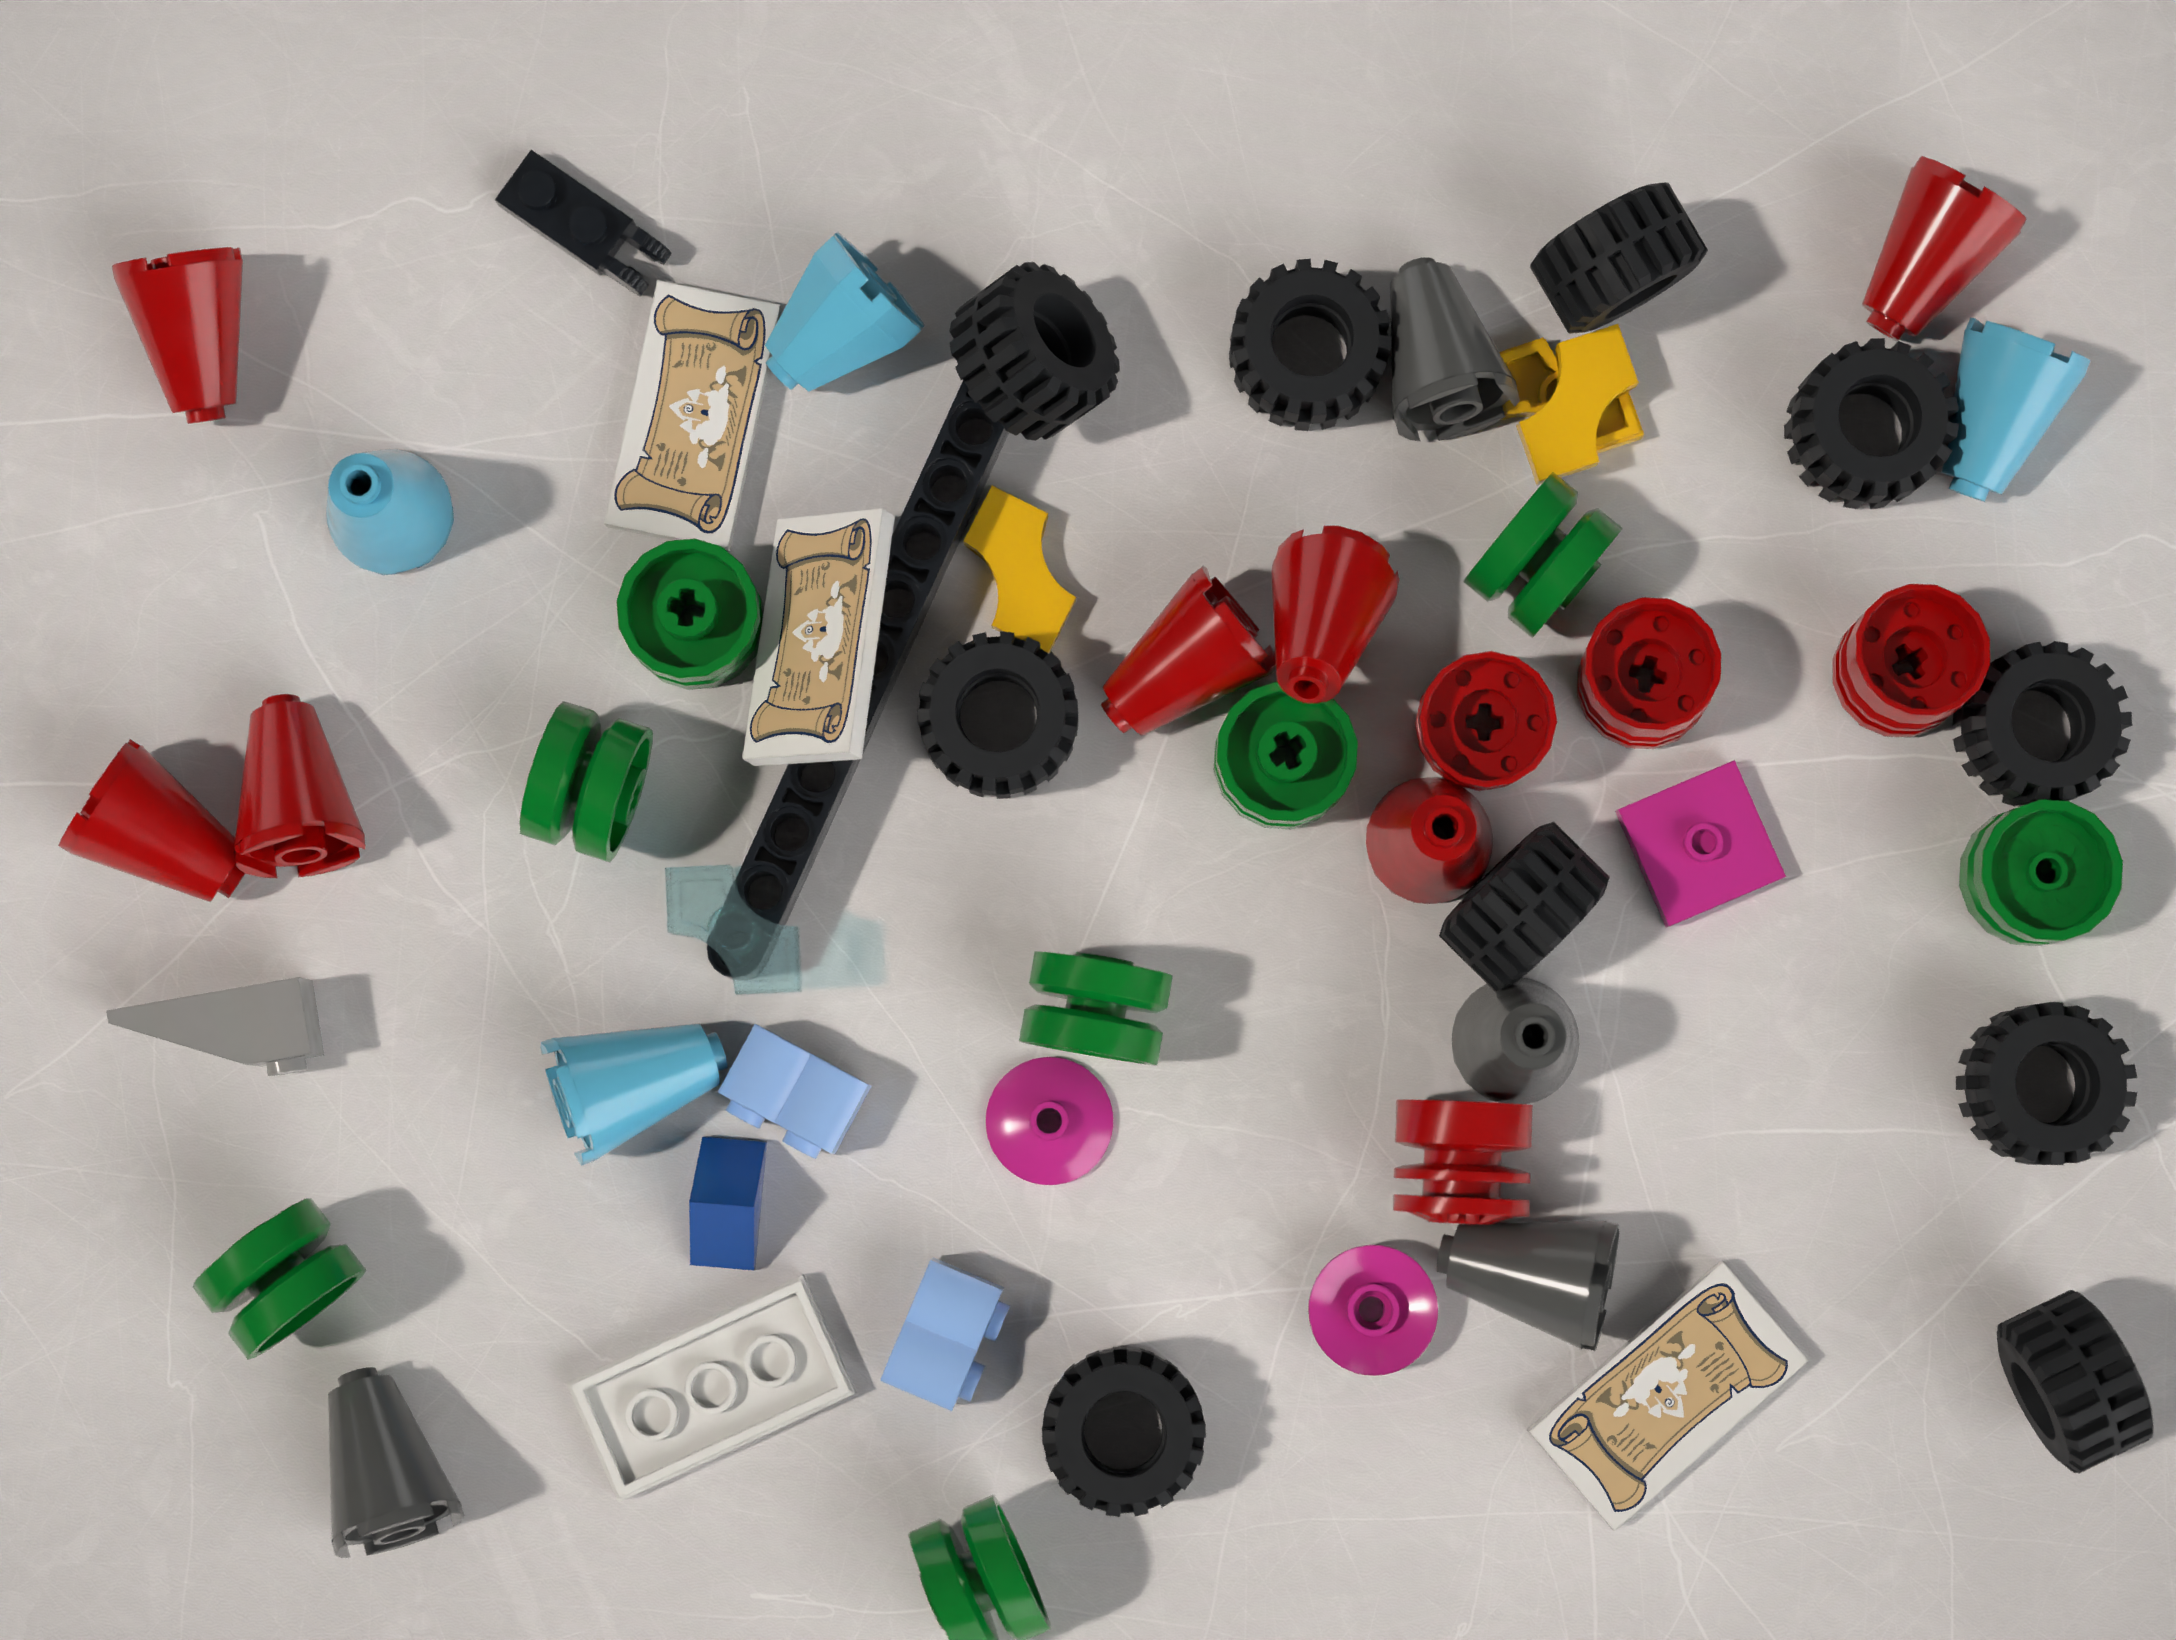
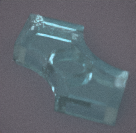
M731 865L665 868L667 932L673 935L697 938L711 946L722 957L731 973L735 995L802 992L800 928L798 926H784L772 923L757 915L741 897Z

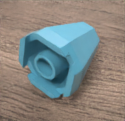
M839 232L835 233L814 253L765 344L772 355L766 361L767 366L791 390L800 384L810 392L897 351L912 340L925 325L890 281L886 284L876 273L878 268Z

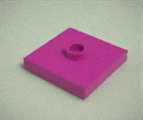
M1735 760L1615 811L1666 928L1786 877Z

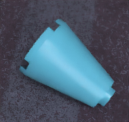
M1970 317L1966 330H1964L1954 392L1959 410L1950 417V422L1959 424L1957 438L1948 444V448L1952 452L1947 461L1942 465L1941 471L1943 474L1953 477L1949 489L1985 502L1989 491L2002 495L2085 377L2091 360L2073 351L2070 358L2054 353V343L1990 321H1986L1984 325L1976 318Z
M377 450L349 455L342 459L331 472L326 507L328 529L339 551L358 567L381 575H394L415 567L419 568L431 562L447 543L454 522L450 492L442 475L425 459L402 450Z
M700 1024L557 1037L542 1041L540 1046L542 1055L552 1052L555 1054L557 1066L545 1069L567 1138L577 1136L578 1139L581 1138L586 1148L574 1153L581 1165L597 1160L720 1084L718 1071L728 1068L725 1052L717 1033L713 1032L706 1035Z

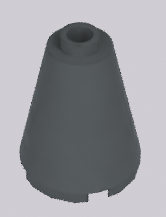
M1429 257L1417 258L1402 265L1399 269V274L1390 282L1393 420L1396 423L1398 434L1408 440L1420 441L1418 431L1435 430L1438 441L1475 433L1497 423L1505 417L1502 405L1510 400L1516 406L1520 401L1517 384L1450 266L1445 263L1436 262L1433 258Z
M1521 978L1510 987L1494 991L1488 984H1485L1467 998L1456 1014L1452 1031L1453 1059L1465 1082L1486 1099L1499 1103H1534L1553 1094L1570 1076L1579 1052L1577 1023L1564 999L1543 983L1528 978ZM1525 1027L1530 1030L1533 1037L1532 1049L1528 1048L1522 1040V1032Z
M1607 1221L1494 1223L1493 1225L1459 1224L1454 1236L1444 1234L1442 1237L1436 1271L1447 1274V1288L1580 1349L1596 1351L1607 1311L1604 1309L1608 1289H1611L1619 1241V1224Z
M375 1367L353 1370L338 1378L339 1387L333 1389L328 1394L331 1536L335 1555L340 1558H351L347 1545L364 1544L365 1552L368 1556L414 1544L439 1534L436 1521L448 1515L451 1517L453 1526L460 1523L464 1517L462 1505L392 1376L378 1375Z

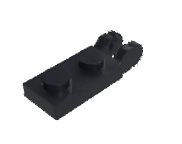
M533 150L529 151L495 198L497 205L590 270L599 276L602 273L606 274L640 297L649 284L637 270L631 266H626L614 258L621 246L626 241L638 249L646 258L662 265L666 263L672 254L660 241L636 226L632 218Z

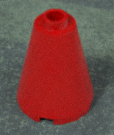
M1921 156L1910 170L1862 306L1871 312L1866 323L1895 341H1899L1903 333L1917 337L2021 233L2020 230L2027 220L2018 209L1984 186L1981 191L1964 181L1966 175L1924 156Z
M233 247L170 253L167 254V257L152 259L151 263H147L145 257L112 265L114 280L172 413L185 412L187 424L226 418L224 406L236 404L243 270L241 249H233Z
M1338 525L1324 526L1322 534L1303 536L1304 529L1292 533L1278 547L1272 564L1277 682L1286 694L1303 703L1326 702L1333 699L1339 693L1392 607L1397 596L1400 581L1398 571L1394 574L1393 569L1388 563L1390 554L1383 545L1362 532Z
M1202 566L1190 575L1102 686L1108 698L1101 703V707L1122 733H1126L1133 728L1139 735L1143 736L1272 674L1276 670L1275 651L1271 645L1265 649L1262 648L1255 639L1258 636L1259 628L1226 587L1216 577L1210 579L1207 568Z
M292 694L274 695L264 699L262 706L255 709L250 715L234 844L236 867L248 875L262 878H277L276 867L297 866L298 877H307L335 871L356 862L360 858L359 848L365 850V835L315 708L311 704L301 702L300 697Z
M131 739L122 746L88 794L90 797L80 814L78 812L75 814L58 845L70 854L211 902L218 892L229 898L245 875L243 871L236 867L234 854L235 837L142 745Z
M1425 777L1409 780L1396 786L1378 802L1366 828V847L1375 876L1391 893L1413 903L1436 904L1456 899L1477 884L1490 862L1493 834L1488 815L1473 794L1448 780ZM1432 823L1443 829L1447 840H1442L1435 836L1432 831Z

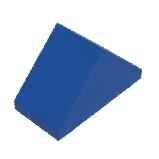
M702 1137L689 1200L690 1265L755 1271L767 1142Z

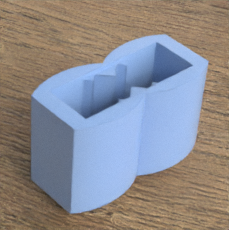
M754 1024L718 1093L731 1099L726 1108L727 1112L759 1129L765 1118L787 1130L782 1140L784 1143L816 1159L821 1149L831 1154H836L872 1086L771 1031Z
M933 1257L920 1283L880 1381L950 1411L953 1410L958 1397L970 1402L985 1365L973 1361L983 1337L996 1341L1010 1305L999 1301L1004 1287Z

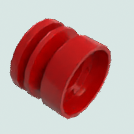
M1907 584L1884 593L1842 635L1833 656V686L1844 710L1860 726L1884 737L1911 738L1935 729L1981 688L1990 666V638L1980 614L1961 595L1938 585ZM1908 661L1912 665L1913 671L1910 674L1907 672L1898 676L1892 666L1895 663L1902 664Z
M1642 597L1617 606L1597 624L1577 669L1576 695L1585 718L1604 738L1626 748L1656 749L1678 741L1697 724L1708 707L1721 680V651L1713 630L1694 609L1669 598ZM1640 668H1647L1652 671L1651 681L1656 684H1653L1649 693L1637 690L1639 684L1638 680L1634 677L1637 676Z
M1493 651L1464 655L1441 669L1421 696L1415 720L1419 749L1432 770L1450 782L1476 791L1506 787L1535 770L1552 746L1557 725L1553 695L1539 672L1518 657ZM1481 706L1488 708L1489 718L1499 720L1500 724L1499 729L1493 730L1488 734L1487 741L1478 740L1477 730L1466 727V719L1474 717Z
M1396 1100L1395 1142L1404 1146L1424 1150L1423 1163L1394 1168V1178L1423 1179L1422 1195L1393 1194V1211L1408 1212L1428 1222L1493 1225L1516 1216H1529L1530 1200L1500 1198L1501 1183L1530 1184L1531 1174L1522 1170L1501 1166L1502 1153L1531 1148L1533 1105L1444 1100Z

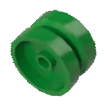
M1554 472L1535 491L1463 581L1487 602L1500 598L1518 575L1527 581L1526 586L1509 605L1508 619L1532 638L1558 607L1564 610L1602 565L1597 560L1623 529L1597 508L1587 511L1568 535L1562 532L1558 526L1577 504L1578 491Z
M695 538L666 541L643 553L625 574L616 601L619 630L631 653L662 682L687 690L716 688L739 676L758 654L764 613L763 601L743 564L723 547ZM698 607L705 611L702 618L693 616L692 626H685L683 623V616L688 609Z
M1276 681L1249 691L1230 708L1215 742L1213 771L1222 796L1241 817L1264 828L1292 830L1318 821L1343 797L1356 771L1358 741L1349 715L1334 699L1322 703H1303L1286 694ZM1286 747L1292 750L1295 755V764L1292 768L1288 769L1285 762L1278 767L1272 762L1271 757L1277 748Z
M563 701L555 709L545 728L528 775L519 820L520 834L556 845L572 828L575 851L611 862L617 855L627 835L642 794L651 756L653 731L649 727L618 718L601 736V723L598 714L594 710Z
M2041 799L1992 816L1971 835L1960 858L1959 887L1968 912L1987 933L2014 945L2042 946L2088 933L2111 913L2122 889L2123 860L2114 835L2094 813L2070 801ZM2036 872L2045 876V883L2038 879Z
M1035 951L1029 985L1038 993L1067 999L1066 1007L1035 1004L1024 1009L1019 1042L1088 1056L1157 1066L1163 1033L1155 1025L1126 1019L1125 1015L1126 1010L1158 1013L1167 1009L1173 975L1133 966L1134 962L1102 955L1076 952L1074 956Z
M311 1198L303 1199L255 1227L234 1243L194 1281L193 1289L212 1313L231 1311L254 1297L234 1317L228 1333L248 1360L270 1350L310 1322L347 1292L366 1272L364 1266L347 1244L328 1246L305 1260L325 1240L331 1225Z
M994 1494L963 1509L961 1525L970 1549L967 1552L964 1551L952 1527L941 1519H937L909 1533L911 1548L920 1571L919 1576L924 1592L943 1631L945 1630L949 1640H999L990 1612L992 1609L996 1610L1005 1630L1015 1640H1028L1051 1629L1044 1603L1012 1527Z

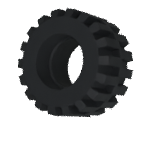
M1664 182L1648 184L1634 189L1584 216L1550 240L1538 252L1530 264V268L1569 334L1583 333L1595 330L1624 316L1672 287L1700 264L1708 249L1670 184Z
M1311 258L1299 259L1296 262L1295 269L1287 270L1283 263L1271 269L1267 280L1263 281L1259 277L1250 286L1248 297L1246 299L1242 298L1236 310L1229 351L1230 368H1234L1235 371L1234 382L1239 393L1246 391L1248 394V405L1256 413L1263 408L1270 413L1269 421L1276 425L1282 426L1283 420L1295 423V430L1308 431L1310 424L1320 423L1323 430L1334 427L1337 419L1343 416L1346 420H1349L1359 412L1364 402L1368 403L1387 366L1392 336H1388L1387 332L1390 325L1387 309L1380 311L1378 307L1380 296L1373 286L1366 291L1360 286L1362 279L1360 274L1350 269L1347 276L1336 272L1338 265L1336 262L1324 260L1322 268L1311 267ZM1297 316L1322 318L1331 323L1342 335L1347 348L1345 360L1340 367L1325 375L1304 376L1297 374L1285 367L1277 358L1272 347V337L1275 330L1285 321Z
M1025 262L1021 266H1014L960 306L955 312L956 318L951 321L949 330L954 339L949 343L951 355L957 360L958 364L955 369L960 380H963L969 389L968 394L975 403L978 402L983 407L985 415L994 423L997 421L1002 423L1005 431L1015 436L1021 433L1025 439L1034 441L1041 437L1046 440L1055 436L1108 399L1110 393L1116 389L1118 379L1115 374L1120 371L1119 359L1114 353V350L1117 349L1114 336L1109 333L1106 326L1108 323L1102 312L1096 309L1091 297L1085 291H1081L1076 286L1074 280L1066 274L1060 276L1054 267L1046 264L1039 267L1035 262Z
M1871 338L1862 347L1859 346L1857 341L1846 344L1836 354L1831 353L1823 359L1798 386L1799 391L1790 400L1786 411L1792 414L1791 419L1784 425V439H1793L1794 444L1787 451L1791 464L1801 461L1806 469L1799 476L1808 487L1812 482L1816 481L1823 487L1818 495L1823 499L1831 502L1839 496L1844 498L1843 507L1858 509L1864 503H1869L1871 510L1885 507L1893 500L1896 503L1933 477L1936 474V470L1947 461L1952 450L1948 448V444L1957 438L1959 424L1950 422V417L1959 410L1956 397L1945 399L1943 390L1951 384L1944 372L1934 377L1928 370L1935 362L1925 353L1916 360L1908 356L1911 345L1900 341L1891 349L1885 348V338ZM1869 394L1880 398L1893 409L1901 426V443L1894 455L1885 457L1868 455L1856 449L1846 439L1839 422V408L1841 400L1845 396Z
M1000 631V636L987 637L986 632L972 635L973 641L963 645L958 641L949 647V654L942 660L937 658L929 668L930 676L926 683L922 682L919 692L920 705L919 709H917L921 738L935 767L939 768L946 776V779L958 787L960 785L968 789L970 794L984 797V794L995 795L997 799L1011 798V794L1020 792L1026 795L1037 790V785L1047 780L1049 782L1057 775L1059 767L1064 761L1068 760L1073 750V743L1078 731V699H1076L1074 684L1069 673L1066 674L1061 667V661L1052 651L1048 654L1041 649L1039 642L1027 637L1026 641L1017 639L1012 632ZM991 681L1012 682L1023 687L1032 697L1037 711L1035 728L1031 736L1017 748L1004 752L986 751L975 746L965 735L961 725L963 702L975 688Z
M2054 641L2046 646H2042L2041 642L2026 644L1995 659L1990 663L1981 688L1963 704L1961 709L1953 714L1952 726L1961 727V736L1953 739L1956 752L1965 750L1970 761L1961 766L1968 777L1978 773L1984 780L1979 786L1982 791L1989 796L1999 792L2003 795L2002 803L2014 807L2041 799L2070 801L2100 787V781L2111 777L2120 766L2115 761V758L2127 753L2131 740L2121 736L2123 729L2132 726V712H2121L2118 703L2128 698L2124 686L2112 689L2107 681L2115 672L2106 663L2096 668L2091 665L2090 662L2094 654L2088 650L2080 648L2074 652H2069L2068 643ZM2026 690L2039 691L2049 695L2061 705L2068 717L2070 740L2065 753L2057 761L2049 762L2032 756L2022 748L2014 735L2011 718L2013 706L2018 696Z
M1555 822L1539 826L1516 845L1459 902L1444 920L1439 937L1494 991L1510 987L1540 963L1585 918L1604 895L1610 877Z
M2047 1002L2014 1007V1010L2000 1012L1991 1017L1990 1025L1979 1027L1970 1037L1975 1044L1972 1049H1964L1958 1062L1966 1065L1965 1076H1956V1090H1965L1967 1101L1958 1105L1962 1116L1972 1117L1976 1123L1970 1130L1977 1139L1991 1142L1990 1150L1999 1156L2015 1158V1162L2028 1165L2079 1163L2091 1159V1152H2103L2114 1142L2109 1136L2113 1132H2123L2130 1119L2122 1115L2124 1107H2134L2137 1098V1092L2127 1091V1079L2137 1078L2135 1064L2124 1065L2121 1055L2130 1050L2123 1038L2112 1039L2108 1035L2113 1026L2104 1018L2092 1019L2088 1017L2090 1013L2088 1009L2078 1005L2066 1007L2063 1006V1002ZM2037 1046H2047L2061 1054L2071 1067L2075 1081V1092L2071 1105L2058 1120L2052 1123H2043L2032 1117L2022 1106L2016 1091L2018 1067L2025 1055Z
M2074 1290L2066 1291L1997 1326L1998 1353L2015 1398L2044 1446L2070 1471L2074 1473L2086 1471L2153 1437L2152 1409L2141 1376L2125 1345L2110 1322L2082 1294Z
M1127 1346L1113 1347L1111 1350L1099 1352V1350L1086 1355V1358L1077 1364L1071 1365L1064 1372L1058 1383L1054 1385L1049 1395L1042 1424V1445H1044L1046 1462L1050 1471H1053L1058 1479L1059 1486L1068 1495L1071 1493L1080 1500V1505L1090 1510L1096 1508L1106 1511L1108 1516L1120 1517V1513H1134V1516L1148 1514L1149 1509L1161 1505L1163 1508L1174 1500L1173 1496L1182 1488L1185 1490L1193 1480L1192 1475L1197 1465L1200 1466L1204 1455L1203 1445L1204 1438H1206V1423L1195 1390L1176 1366L1167 1359L1164 1360L1156 1356L1154 1352L1141 1348L1140 1350L1128 1349ZM1116 1392L1138 1394L1155 1407L1161 1418L1162 1438L1155 1454L1141 1466L1131 1469L1111 1468L1097 1460L1088 1448L1084 1433L1087 1416L1092 1407L1109 1394Z

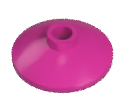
M1058 1057L1032 1059L1010 1070L994 1088L986 1110L987 1137L998 1160L1017 1177L1040 1185L1064 1184L1088 1173L1105 1154L1113 1131L1112 1106L1101 1082L1083 1066ZM1046 1108L1057 1110L1062 1117L1061 1127L1058 1131L1051 1134L1042 1132L1037 1126V1116Z
M1363 1245L1340 1253L1321 1270L1312 1286L1309 1297V1322L1318 1345L1336 1364L1357 1374L1370 1376L1386 1375L1409 1366L1426 1350L1437 1326L1438 1301L1429 1276L1414 1259L1390 1247ZM1367 1297H1377L1382 1302L1383 1313L1375 1321H1365L1359 1312L1360 1304Z

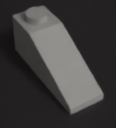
M301 977L106 1011L109 1024L241 1064L267 1066L268 1076L307 1070L305 1059L324 1056L313 980Z

